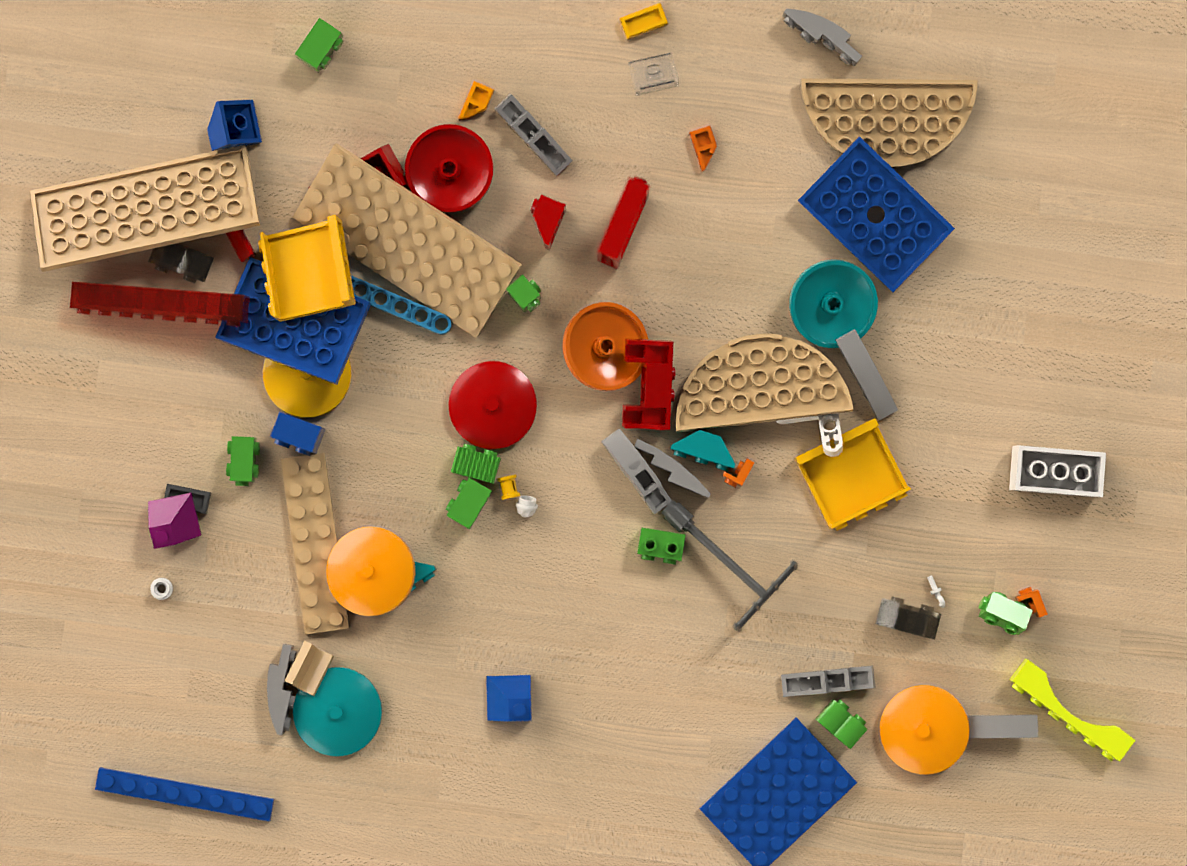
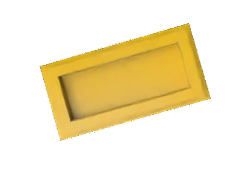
M661 3L619 18L627 40L668 25Z

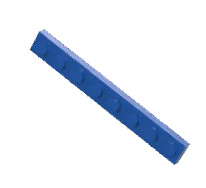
M100 767L98 770L95 790L264 821H271L275 800L274 798Z

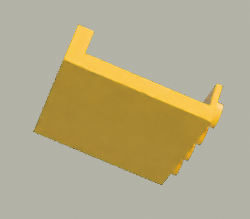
M328 216V221L271 235L260 232L261 240L258 241L260 252L263 253L262 270L267 276L265 289L267 295H270L271 302L268 304L270 315L279 322L356 305L343 224L338 216Z
M876 418L841 434L843 451L838 456L830 457L826 455L821 444L794 458L829 529L835 528L838 531L848 526L847 521L853 518L858 521L868 516L867 511L873 508L878 511L888 506L887 501L893 498L896 501L908 496L906 492L911 490L910 486H907L878 428L879 424ZM834 438L830 440L831 449H834L836 446Z

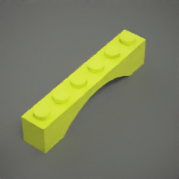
M1028 659L1023 660L1009 679L1014 683L1012 685L1013 689L1022 695L1026 692L1031 696L1030 701L1039 708L1042 705L1049 710L1047 713L1056 721L1062 719L1067 723L1065 727L1075 735L1078 732L1085 737L1083 739L1085 743L1092 748L1098 746L1103 750L1101 754L1111 762L1113 759L1120 762L1136 741L1117 726L1090 724L1068 712L1055 697L1049 685L1047 674Z

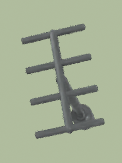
M673 500L662 511V514L665 516L664 519L679 533L684 530L692 534L760 596L737 623H734L736 631H741L745 623L756 611L760 610V607L798 568L797 562L791 561L788 568L776 581L772 582V585L766 591L694 525L693 518L695 516L681 503H676Z

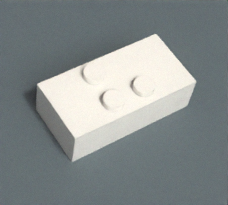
M1021 445L1012 446L1009 490L1103 497L1106 453Z

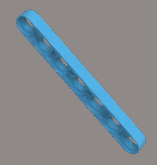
M351 276L353 291L359 284H363L367 288L364 296L359 297L355 292L354 296L369 301L371 306L437 334L443 335L450 331L452 323L445 314ZM376 294H386V303L383 305L376 304ZM399 301H404L407 304V310L402 314L395 311V305ZM418 310H425L428 317L424 322H418L415 319V314ZM440 318L448 321V327L442 331L438 330L435 326L436 321Z

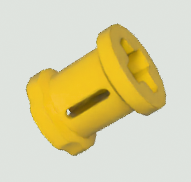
M516 474L497 478V482H500L502 500L520 496L515 481L517 478Z

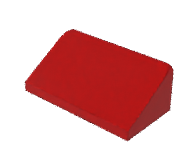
M243 229L226 233L241 262L249 260V257L253 258L256 256Z

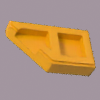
M474 81L458 119L462 121L486 111L494 89Z

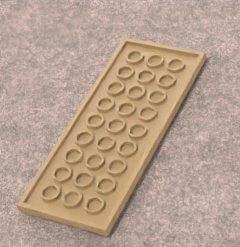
M337 143L331 149L292 217L304 226L328 221V216H338L343 224L347 254L429 308L445 314L452 323L475 338L479 336L505 294L506 288L509 287L522 264Z
M246 145L30 191L39 262L42 272L260 226Z

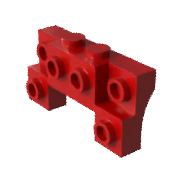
M625 339L624 361L642 363L640 405H623V428L670 430L671 402H674L675 398L672 380H675L676 375L675 367H673V341Z

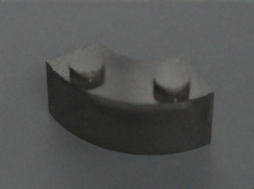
M171 244L153 248L148 262L155 264L154 269L164 273H167L168 270L184 275L183 280L195 284L196 280L205 283L214 258L179 244Z
M892 596L891 600L882 598L876 624L935 640L941 614L933 612L934 607L921 604V607L917 608L904 604V599Z

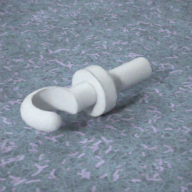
M928 576L927 579L932 588V591H930L931 595L935 594L936 599L940 602L939 606L944 608L945 601L940 594L942 590L940 587L937 588L933 576Z

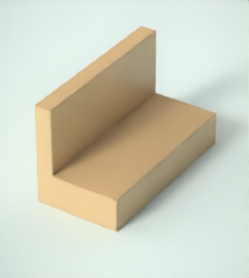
M304 641L285 682L315 696L334 656Z

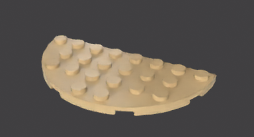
M801 78V91L807 114L813 126L832 148L843 154L860 136L892 168L914 165L933 157L955 139L971 114L975 103L978 80Z
M754 334L731 340L728 344L713 350L694 368L683 386L676 413V431L679 433L853 412L854 410L848 387L832 362L820 351L800 340L783 337L782 335Z

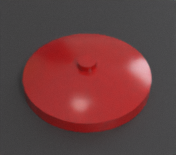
M443 124L426 130L413 142L406 156L405 175L411 192L443 213H457L476 205L488 192L493 179V160L488 146L478 134L460 125Z
M499 361L481 362L465 370L455 381L448 403L449 415L456 431L469 443L491 450L506 448L520 441L531 429L537 412L536 394L529 379L516 367Z

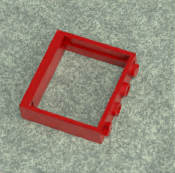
M636 176L634 179L629 177L598 248V262L618 269L649 197L650 185H647V180Z

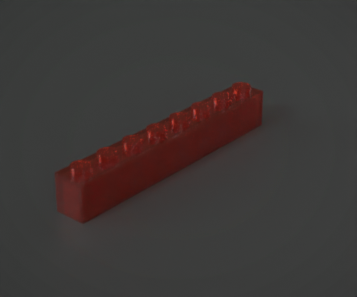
M72 281L70 308L77 310V314L90 315V311H96L99 316L111 317V313H119V317L133 318L134 314L141 315V319L154 320V316H160L163 321L175 322L176 318H184L186 323H197L198 319L205 320V324L218 325L219 321L227 322V326L240 327V323H247L250 297L241 294Z

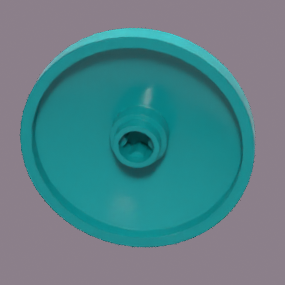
M824 260L810 266L797 278L791 290L789 310L796 329L808 341L825 348H839L835 341L837 338L855 329L861 339L869 331L877 315L878 296L872 280L861 268L844 260Z
M345 667L328 668L315 696L298 690L293 705L294 724L302 740L313 750L329 756H346L364 748L376 735L382 719V703L373 683L358 671Z

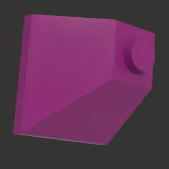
M192 492L148 501L149 531L154 549L176 545L202 535Z

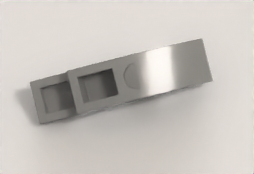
M786 9L784 11V22L792 29L796 27L801 32V37L808 43L813 42L816 45L822 38L824 40L823 44L829 50L833 51L835 49L841 54L839 56L840 59L847 65L852 64L855 66L860 61L862 55L847 43L851 34L837 24L819 15L802 10Z
M617 429L601 441L653 514H656L672 501L650 466L620 429Z
M286 643L282 647L279 665L274 663L269 665L267 679L269 712L278 735H283L285 731H289L291 718H288L289 709L294 708L293 705L296 696H292L293 690L285 689L286 685H290L285 682V679L289 673L290 663L293 664L297 651L293 650L294 645Z

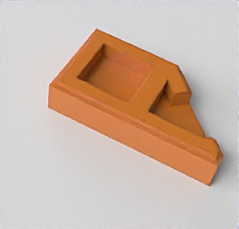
M711 126L689 132L701 171H705L717 148Z

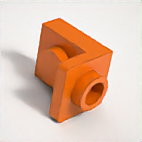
M748 458L745 462L740 461L735 470V473L738 474L737 477L724 471L722 475L726 478L724 482L734 488L737 485L742 486L755 462Z
M1031 587L1018 591L1020 595L1015 596L1016 601L1029 598L1030 601L1027 604L1029 609L1033 610L1032 615L1036 614V617L1039 618L1048 615L1038 589L1032 590Z

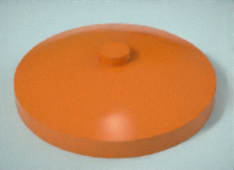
M612 302L595 303L581 309L569 321L563 336L564 359L571 373L585 386L600 391L617 390L635 381L641 374L642 363L624 361L625 339H648V336L640 319L628 308Z

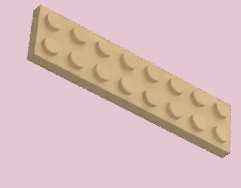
M319 453L310 456L281 459L305 635L350 628L348 611L339 604L331 593L326 574L329 555L338 542L325 453Z

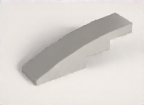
M509 94L494 108L556 176L573 161L512 94Z
M854 329L837 338L835 341L876 418L881 420L898 411L856 330Z
M637 439L634 447L653 455L654 458L651 465L670 472L669 482L706 498L710 497L711 493L679 462L658 448Z
M873 665L781 675L783 697L876 688Z
M967 715L969 720V738H1038V715Z

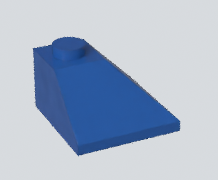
M253 100L217 101L215 103L207 129L212 151L241 145L249 146L262 142Z
M531 675L486 676L487 721L532 720Z

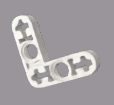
M838 413L776 421L779 424H790L819 419L824 453L830 457H835L843 451ZM827 422L836 424L833 430H826L823 426ZM829 437H834L836 445L834 449H831Z

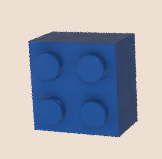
M279 412L270 437L275 439V444L289 448L291 444L296 446L295 451L310 456L311 452L317 454L326 429Z

